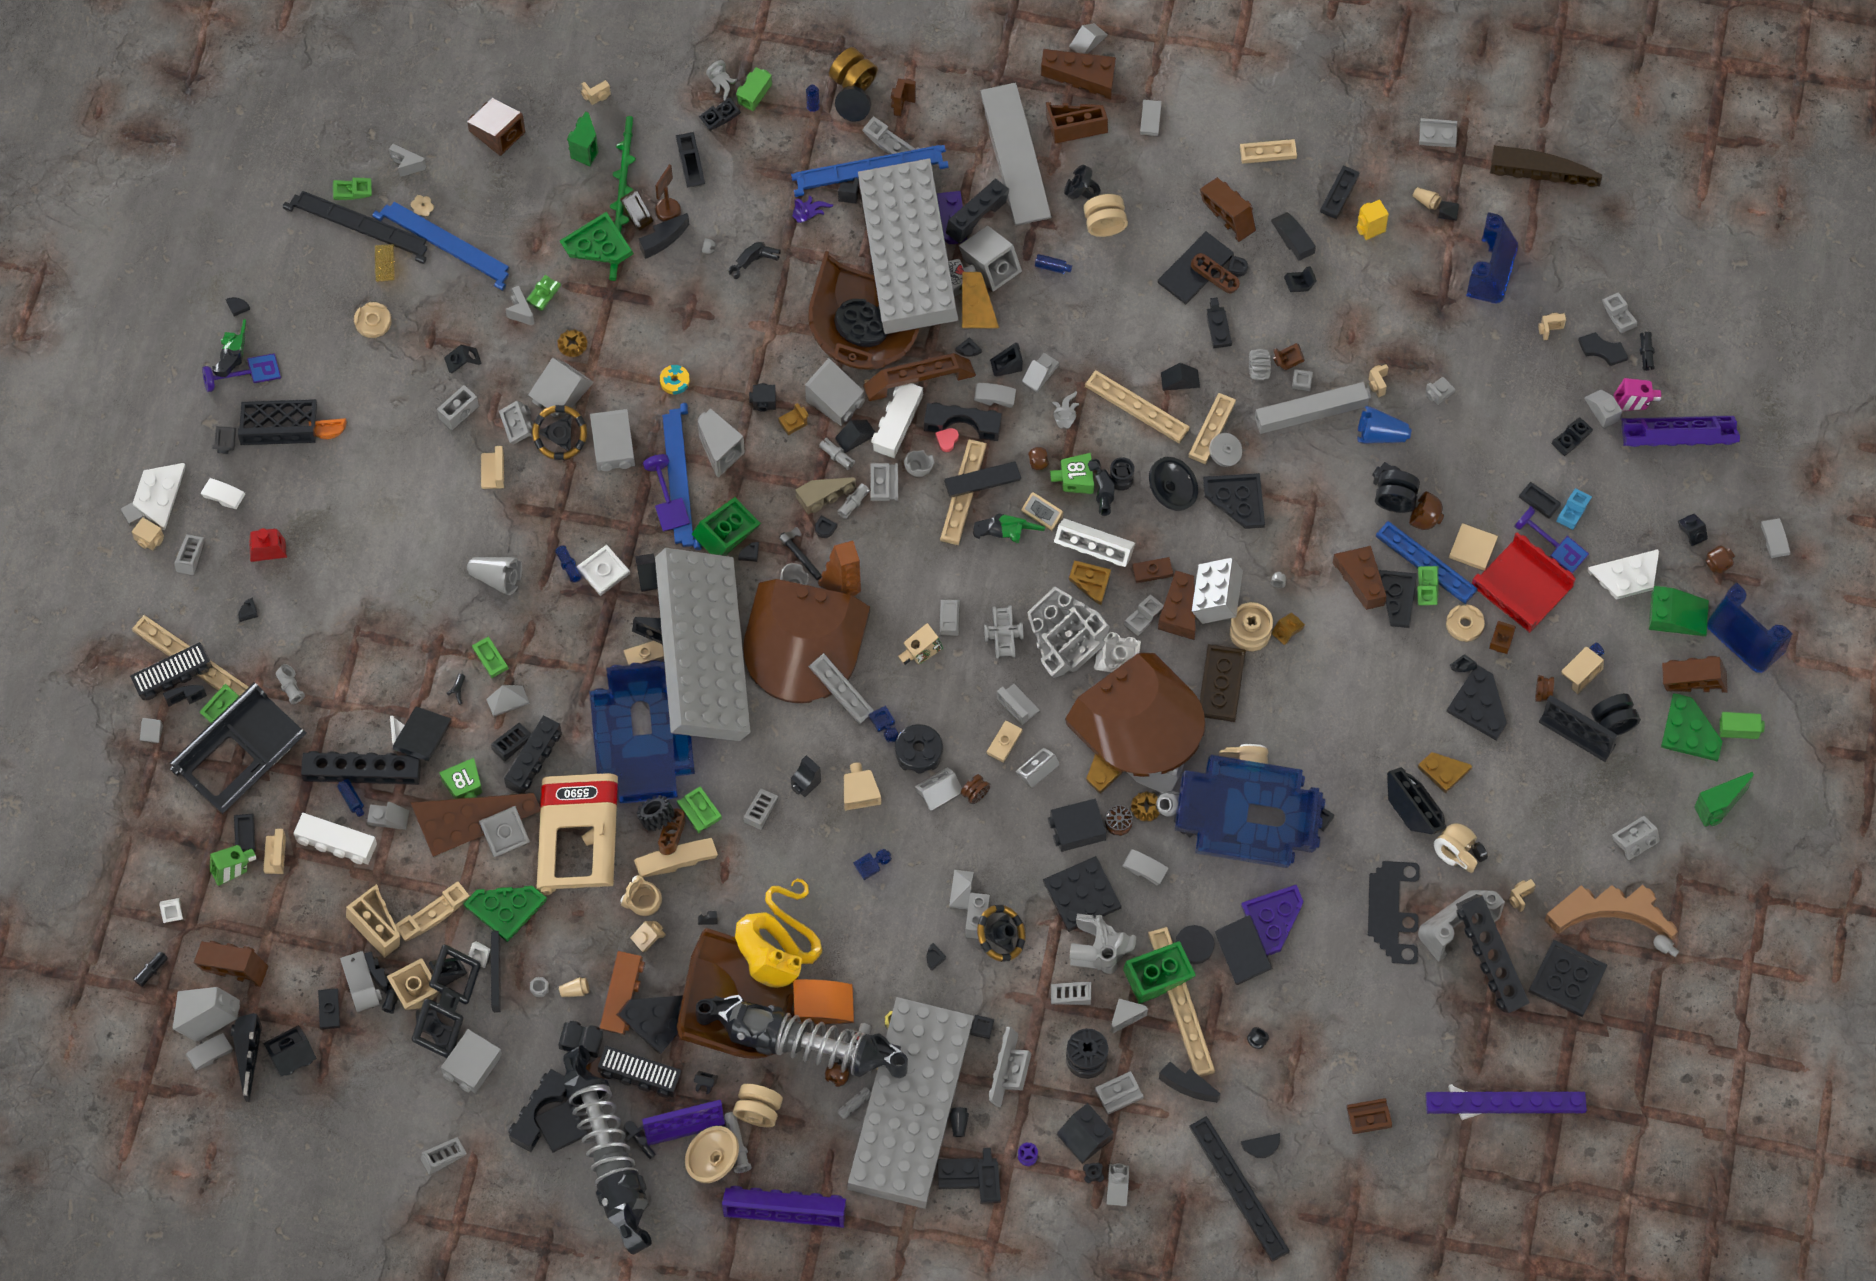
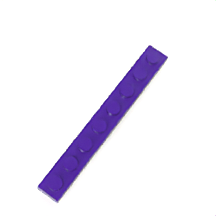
M1426 1092L1425 1094L1427 1114L1586 1113L1587 1111L1585 1092Z

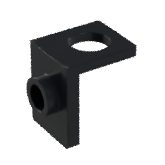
M462 344L444 357L449 373L455 372L467 362L476 365L482 364L477 348ZM469 351L473 353L475 359L471 358Z

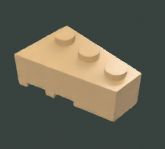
M377 884L346 907V918L384 958L400 946L399 932L386 908L385 901L381 897Z

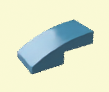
M1575 488L1556 522L1573 530L1592 496Z

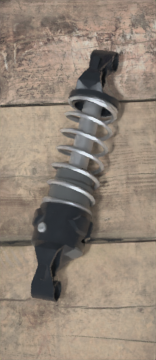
M580 1045L566 1053L563 1058L566 1068L564 1086L567 1090V1099L570 1104L578 1106L573 1110V1115H588V1118L582 1120L577 1125V1128L582 1130L592 1128L593 1132L585 1135L582 1138V1142H597L598 1145L586 1153V1156L593 1157L595 1161L591 1166V1170L596 1171L598 1177L595 1181L597 1186L596 1196L599 1205L604 1208L606 1217L619 1229L624 1246L629 1253L634 1255L652 1244L648 1232L638 1226L643 1212L649 1205L645 1194L646 1184L643 1176L639 1175L638 1170L633 1168L635 1161L628 1156L630 1146L622 1143L626 1135L625 1132L618 1129L621 1119L613 1115L617 1108L614 1103L609 1101L612 1096L609 1083L603 1078L594 1076L586 1069L587 1063L590 1060V1054L585 1046ZM608 1094V1097H607V1099H606L605 1101H604V1100L600 1101L602 1098H604V1097ZM605 1104L612 1106L613 1110L610 1114H604L602 1107ZM582 1108H585V1109H586V1111L577 1112V1111L581 1110ZM610 1118L617 1120V1125L614 1128L608 1127L607 1120ZM590 1121V1125L581 1126ZM619 1132L622 1138L619 1142H613L611 1134ZM591 1136H595L594 1139L586 1140L587 1138H589V1137H591Z

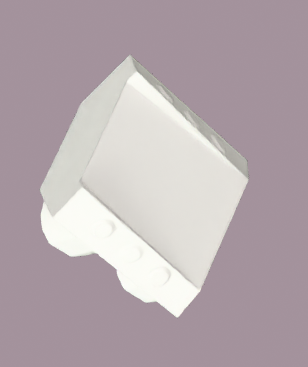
M1114 632L1108 633L1103 638L1105 645L1096 653L1094 668L1095 670L1113 672L1139 653L1141 641L1133 637L1120 638Z

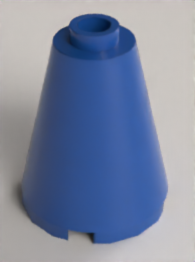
M1365 406L1367 411H1362L1358 425V431L1361 432V437L1357 436L1358 442L1398 443L1410 439L1412 429L1409 428V424L1373 407Z

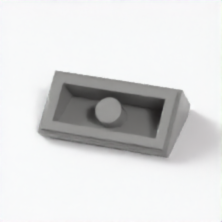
M1042 748L1015 772L1028 786L1033 788L1059 766V761L1055 754L1046 748Z

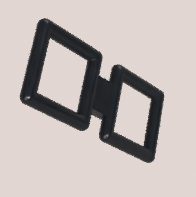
M446 944L442 945L429 986L438 991L439 994L436 1002L430 999L423 1001L411 1038L412 1042L446 1059L455 1047L464 1019L462 1015L455 1011L458 1002L468 1004L481 967V963L478 960ZM447 954L472 966L463 995L438 983ZM429 1009L455 1020L446 1049L420 1037Z

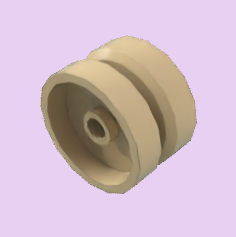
M1115 194L1099 195L1091 198L1084 204L1087 228L1091 235L1096 237L1112 236L1120 233L1127 227L1128 221L1124 212L1125 206L1120 196Z
M1249 602L1240 605L1237 608L1236 617L1231 618L1230 637L1232 642L1238 648L1252 652L1265 647L1271 639L1273 618L1270 611L1259 603Z
M741 1085L738 1094L740 1100L735 1103L733 1114L738 1119L760 1127L775 1126L778 1117L775 1111L780 1109L783 1097L774 1090L760 1085Z

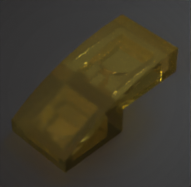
M394 244L375 245L376 282L395 281Z

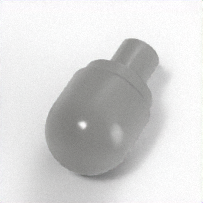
M1660 934L1654 938V946L1660 952L1669 953L1673 957H1676L1680 952L1673 947L1674 943L1667 936Z

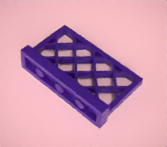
M721 1099L642 1119L649 1146L698 1134L709 1127L726 1126Z

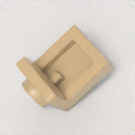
M606 80L591 89L586 82L581 83V94L592 105L607 99L611 95L610 85Z
M1552 313L1542 317L1541 323L1538 324L1539 334H1543L1544 340H1548L1549 330L1564 329L1566 322L1565 313Z
M1387 364L1375 366L1369 374L1370 388L1373 392H1376L1378 397L1386 393L1387 386L1382 377L1388 373Z
M1532 879L1527 882L1525 880L1519 882L1511 890L1510 903L1519 912H1522L1525 908V902L1522 898L1534 892L1535 884Z
M645 921L630 938L642 952H646L658 938H663L666 934L662 931L663 928L658 922Z

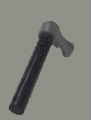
M795 527L790 532H783L779 536L780 541L787 545L812 576L819 580L822 577L821 573L792 541L795 536L801 537L802 535L798 527Z

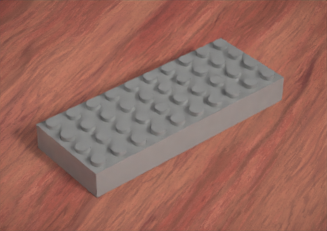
M930 158L859 171L858 177L884 333L889 334L959 321Z
M664 548L655 557L671 733L741 741L751 732L734 558Z
M896 997L886 1039L891 1044L901 1046V1051L908 1058V1071L903 1078H895L890 1074L886 1066L878 1067L847 1190L926 1209L973 1024V1015Z

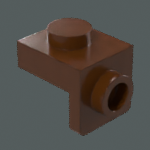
M1297 343L1281 351L1277 348L1273 350L1275 364L1285 371L1305 361L1300 345Z
M1498 621L1489 649L1508 654L1516 626Z

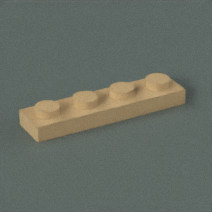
M1218 393L1189 453V458L1203 464L1207 463L1210 457V443L1215 436L1221 434L1236 403L1235 399Z

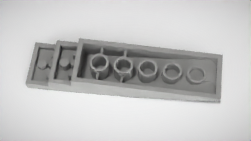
M1016 83L980 90L989 134L1003 184L1009 188L1008 202L1015 226L1050 219L1051 214Z

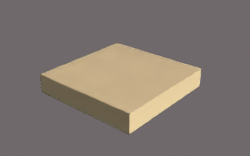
M1462 523L1449 558L1485 571L1498 536Z

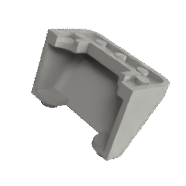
M1470 890L1420 926L1418 937L1438 962L1447 956L1445 946L1453 940V928L1462 922L1457 916L1456 910L1458 909L1456 904L1475 894L1483 895L1494 922L1500 919L1505 901L1497 892ZM1475 913L1473 916L1478 921V915Z

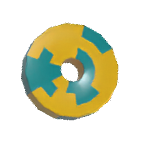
M670 365L664 368L660 374V385L669 394H680L689 386V373L682 366Z

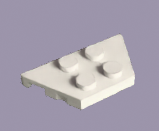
M184 463L144 470L133 501V506L143 512L149 520H153L162 530H165L186 468Z
M1657 549L1588 567V573L1590 575L1593 574L1616 600L1652 591L1659 551Z

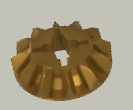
M576 329L566 330L558 339V349L563 355L568 357L579 356L587 348V338L582 331L579 332ZM574 339H576V340H575V341H576V344H575V345H574V344L569 345V341H568V340L573 341Z
M1146 791L1138 793L1133 798L1131 811L1137 819L1152 821L1160 815L1156 805L1158 798L1156 794ZM1146 800H1148L1149 805H1152L1147 813L1145 807L1141 806L1145 804Z

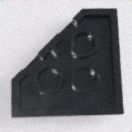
M1260 473L1203 477L1205 498L1245 529L1265 528Z
M1477 665L1478 667L1472 670L1446 712L1497 741L1506 727L1507 721L1493 674Z
M683 995L630 999L616 1015L655 1051L662 1054L678 1034L677 1023Z

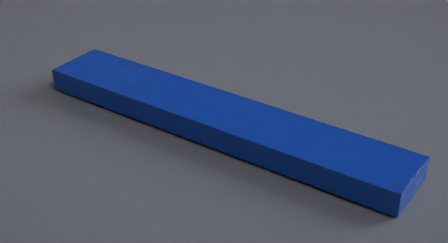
M1389 521L1376 533V537L1416 568L1419 566H1438V584L1464 604L1477 592L1478 588Z

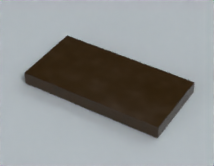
M1208 644L1199 700L1205 718L1230 722L1236 721L1245 649Z

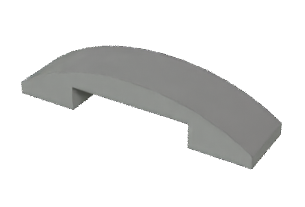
M874 116L862 130L877 146L889 155L916 150L890 132L888 126Z

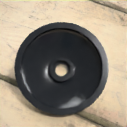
M1163 457L1157 460L1150 468L1149 485L1151 491L1163 506L1174 511H1183L1195 503L1198 496V483L1193 471L1186 463L1175 457Z

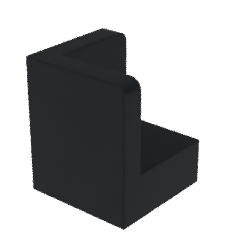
M855 177L854 184L841 182L840 188H838V202L857 204L859 192L858 177Z

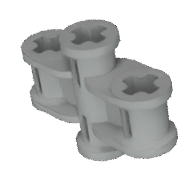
M1011 605L1008 608L992 606L994 626L984 625L985 642L995 639L996 659L1002 656H1012V658H1015L1014 638L1023 640V623L1019 622V624L1013 625Z

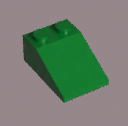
M734 497L701 520L691 535L710 554L725 556L758 528L761 523Z
M1654 586L1651 594L1649 630L1706 636L1709 600L1675 588Z
M1753 772L1699 793L1694 808L1704 827L1709 825L1716 826L1722 822L1723 818L1748 790L1754 776Z
M1180 941L1127 960L1123 968L1139 1004L1157 998L1196 976Z

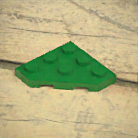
M607 212L560 240L561 245L571 258L619 264L634 255Z
M1673 693L1661 748L1718 761L1723 741L1692 697Z
M524 886V888H496V890L480 889L476 890L463 905L493 931H499L500 937L508 942L547 901V897L533 886Z

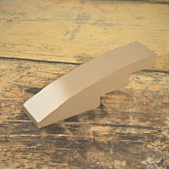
M712 838L678 845L677 850L671 855H663L660 851H656L636 858L634 862L639 876L648 877L676 872L678 868L696 865L698 861L715 859L718 854Z

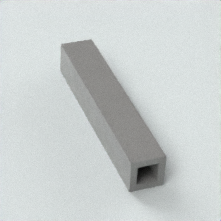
M1364 382L1256 409L1255 420L1259 432L1262 434L1368 406L1371 394L1369 388H1365Z

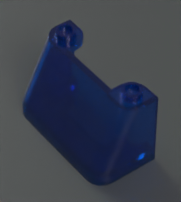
M1488 212L1482 241L1488 243V251L1492 252L1490 263L1480 261L1474 264L1466 296L1491 303H1500L1506 294L1518 250V242L1504 219L1498 214Z
M1736 582L1710 616L1707 626L1721 642L1753 671L1758 673L1764 672L1786 652L1793 633L1783 625H1775L1767 630L1741 606L1746 600L1747 594Z

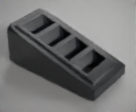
M519 722L491 744V748L506 762L528 741L531 733ZM518 730L525 735L523 738L517 733ZM514 735L515 737H517L519 741L516 742L512 738V736ZM509 740L513 745L510 746L506 741ZM504 745L507 750H504L501 746Z

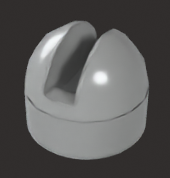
M705 238L702 253H713L715 250L710 247L716 246L715 242Z
M1276 572L1271 577L1270 584L1275 588H1284L1286 576L1281 572Z

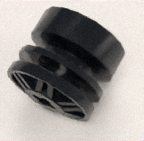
M1081 1029L1072 1034L1068 1040L1066 1052L1067 1066L1079 1078L1090 1079L1097 1077L1107 1066L1109 1047L1102 1033L1095 1029Z

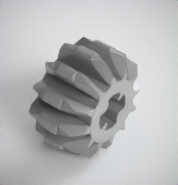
M1251 350L1248 362L1250 377L1255 380L1268 379L1271 373V361L1268 350Z

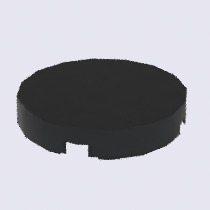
M855 86L845 87L836 96V110L845 120L852 122L861 121L866 118L871 110V99L861 88Z
M1187 926L1180 930L1176 936L1175 942L1180 941L1190 964L1203 963L1213 953V936L1202 926Z

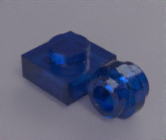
M884 706L870 713L869 718L876 730L880 732L885 729L886 731L883 733L887 742H895L899 734L895 727H890L895 724V720L888 708Z
M882 849L876 853L875 858L868 853L853 862L863 880H866L880 871L878 863L885 865L891 861V853L886 851V849Z

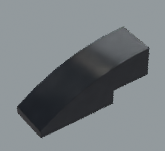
M694 132L676 135L687 188L704 185L705 180Z
M1286 212L1271 219L1289 250L1293 251L1298 261L1315 254V244L1292 215Z
M687 213L654 225V233L639 238V246L645 259L666 249L684 233L689 226V216Z
M1169 1062L1159 1073V1079L1182 1094L1208 1102L1217 1103L1220 1100L1221 1094L1191 1068L1186 1073H1183L1172 1062Z

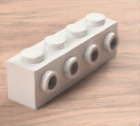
M912 383L895 387L894 399L892 402L889 401L886 407L887 414L879 422L880 429L872 437L871 443H873V450L875 452L895 458L923 397V387Z
M1065 518L1059 524L1054 539L1055 543L1064 547H1069L1081 553H1087L1124 567L1130 561L1135 546L1134 542Z
M302 813L294 831L295 839L299 844L315 846L317 850L332 852L339 858H350L357 864H369L377 845L374 836L306 813Z

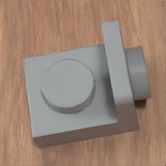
M1441 377L1433 384L1428 383L1426 387V396L1437 405L1455 393V388L1444 377Z

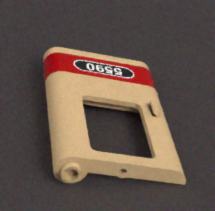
M605 773L549 776L542 779L537 890L543 895H551L556 889L613 886L618 791L617 775ZM594 827L592 875L556 878L557 830L559 828Z

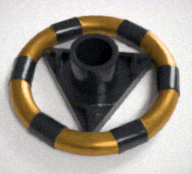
M565 405L548 407L538 414L532 428L533 442L537 449L548 458L554 460L569 459L579 453L586 442V423L583 417L571 407ZM552 413L569 414L539 431L542 422L548 415ZM571 416L575 418L580 427V438L573 449H571ZM539 434L558 444L568 452H552L548 450L541 441Z
M993 905L987 908L980 916L977 925L980 945L984 952L992 959L1000 962L1011 961L1021 953L1025 944L1023 922L1019 915L1007 906ZM1005 913V915L984 931L987 919L991 914ZM1010 917L1018 930V940L1015 949L1013 947L1012 938L1015 936L1016 930L1015 927L1010 923ZM986 939L1011 953L999 954L995 952Z

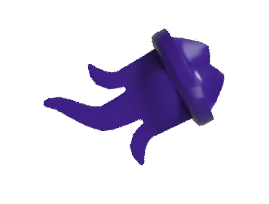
M809 195V199L805 203L800 199L794 201L795 208L792 216L796 219L797 223H802L818 214L824 215L822 210L817 209L821 207L831 208L833 204L823 201L812 203V197Z

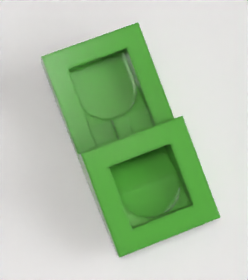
M352 178V181L333 180V200L361 199L372 195L371 178Z
M1419 566L1418 605H1438V566Z

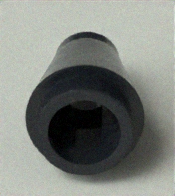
M951 1108L949 1115L953 1137H965L969 1117L967 1108Z

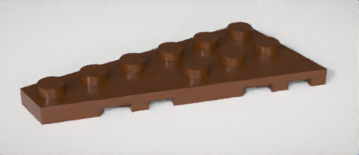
M534 793L410 802L433 857L483 836L484 833L479 821L508 808L516 806L521 819L540 812V807Z

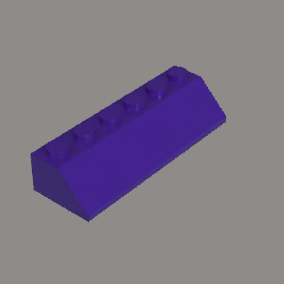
M731 1186L730 1188H725L722 1209L724 1217L844 1228L846 1199L839 1195L823 1197L822 1194L818 1193L802 1195L803 1193L797 1191L782 1193L781 1190L773 1189L768 1192L762 1191L760 1188L747 1190L742 1189L740 1186Z

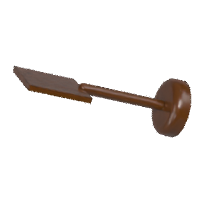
M670 164L655 185L658 200L664 193V199L660 200L655 208L656 216L663 222L678 217L681 214V206L678 201L669 198L667 187L673 179L672 166Z

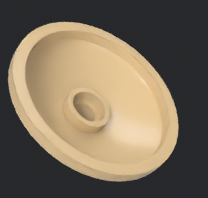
M713 1126L701 1131L692 1140L686 1152L685 1166L689 1175L701 1183H712L727 1175L738 1157L739 1143L737 1137L731 1130L723 1126Z

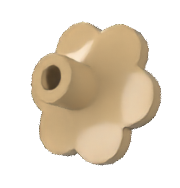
M417 195L415 200L411 202V207L417 215L427 217L434 209V205L428 196Z

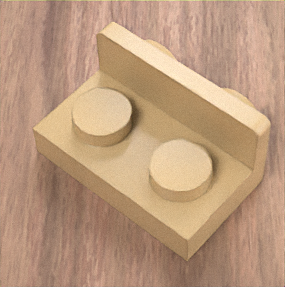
M275 829V836H266L265 874H284L286 836L283 829Z

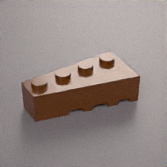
M1043 49L1041 76L1061 83L1072 84V87L1078 89L1079 87L1087 89L1090 93H1098L1111 100L1116 57Z

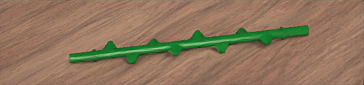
M632 116L626 117L625 132H623L624 140L616 145V148L622 150L621 169L613 172V176L619 179L617 201L612 203L610 208L616 211L615 225L620 233L622 226L629 222V218L623 215L624 206L620 199L633 191L632 188L626 185L628 165L636 161V158L630 155L631 137L633 136ZM610 263L609 280L616 281L618 264Z

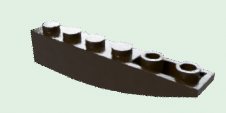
M1496 145L1493 147L1490 174L1600 187L1602 174L1571 160L1529 149Z

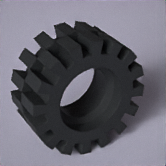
M659 795L658 798L653 796V799L650 800L648 798L646 803H641L642 806L638 807L637 817L647 831L651 829L656 831V828L660 830L663 825L666 827L667 822H671V818L675 816V811L665 796Z

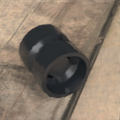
M1116 458L1110 465V476L1114 481V489L1124 491L1133 484L1134 464L1128 458Z

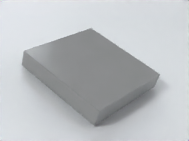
M516 806L479 821L493 857L530 842Z

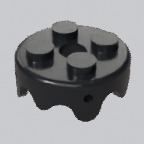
M916 724L906 727L900 732L895 741V756L903 770L910 769L921 774L938 767L943 754V742L936 730L927 725ZM918 743L923 744L924 749L916 751L913 748L914 745Z

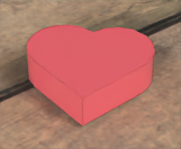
M949 428L935 433L940 449L943 452L952 451L954 443L959 439L958 431Z

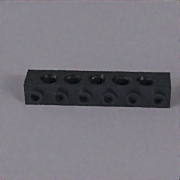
M309 751L308 753H303L301 776L303 782L419 785L421 761L419 758L407 754L387 753L386 755H378L372 752L367 754H358L356 752L339 754L334 751L328 753ZM320 764H327L325 768H318ZM346 764L345 768H338L339 765ZM359 765H366L364 769H357ZM379 765L385 766L382 770L376 769ZM398 766H404V769L396 770Z
M1475 894L1457 903V916L1464 922L1465 934L1472 940V950L1477 957L1479 956L1481 961L1480 968L1489 979L1488 986L1497 997L1496 1004L1499 1010L1511 1013L1529 1004L1530 1002L1483 895ZM1476 913L1478 915V921L1474 924L1472 922V916ZM1484 931L1486 933V939L1482 942L1480 940V934ZM1492 949L1494 957L1489 959L1488 952ZM1500 967L1502 974L1500 977H1497L1496 970ZM1508 985L1510 992L1505 995L1503 990Z

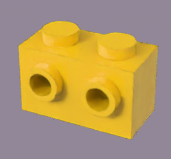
M1380 199L1373 203H1366L1360 208L1356 227L1359 234L1363 235L1366 240L1386 232L1389 214Z

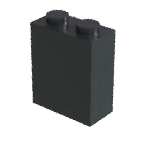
M1096 798L1050 811L1048 823L1050 829L1054 828V843L1060 847L1061 852L1106 841V830Z

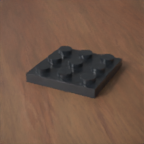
M1096 856L1043 879V883L1068 932L1078 928L1076 923L1077 914L1093 915L1096 918V915H1102L1103 917L1121 909V904Z
M1553 939L1528 992L1583 1017L1607 968V964Z

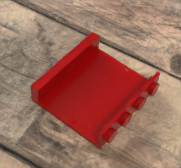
M1516 532L1514 540L1481 575L1477 573L1472 580V585L1478 588L1477 591L1530 633L1574 587L1576 578L1570 571L1564 570L1555 559H1550L1545 555L1540 547H1535L1530 543L1526 536Z

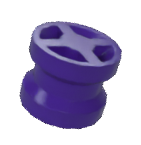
M1023 1143L1018 1149V1160L1024 1166L1034 1165L1038 1159V1149L1032 1143Z

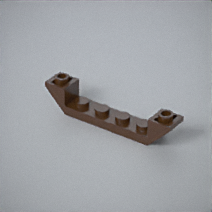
M951 353L883 369L863 384V388L868 401L886 398L889 388L955 373L958 381L975 377L976 374L969 359Z

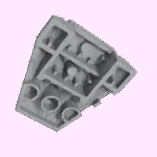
M1057 587L1051 589L1027 612L1032 631L1037 637V648L1040 649L1042 654L1041 662L1053 678L1062 676L1067 671H1077L1105 645L1103 638L1108 635L1110 629L1109 624L1099 612L1079 602Z

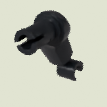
M756 242L741 253L736 260L737 265L730 266L729 275L733 271H737L734 274V279H738L742 267L746 269L753 261L759 260L762 257L778 261L780 256L773 255V253L781 254V249L768 247L764 242Z
M1093 459L1089 461L1088 467L1090 471H1097L1095 478L1099 488L1096 501L1099 503V514L1107 516L1111 513L1110 506L1114 500V481L1106 469H1101L1100 461Z

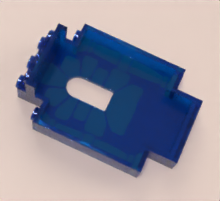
M651 661L646 664L632 663L627 666L612 665L607 667L609 689L598 688L594 691H589L597 774L609 773L618 776L620 804L647 801L646 799L650 798L651 800L653 796L658 798L659 795L665 796L667 799L678 798L676 776L695 774L691 736L671 733L665 663ZM644 701L649 705L652 734L633 736L631 707L635 702Z
M1210 755L1207 760L1206 773L1188 770L1182 773L1175 831L1197 834L1196 854L1288 868L1291 863H1294L1295 852H1292V850L1312 853L1316 848H1319L1320 837L1318 836V830L1322 828L1323 818L1320 817L1321 810H1324L1325 798H1323V792H1319V788L1300 789L1304 786L1305 776L1302 775L1303 770ZM1249 804L1281 809L1285 814L1284 823L1279 827L1247 822Z

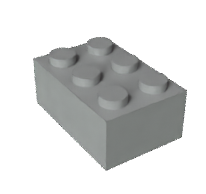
M1233 558L1199 564L1192 612L1202 624L1235 618L1237 615L1243 570Z

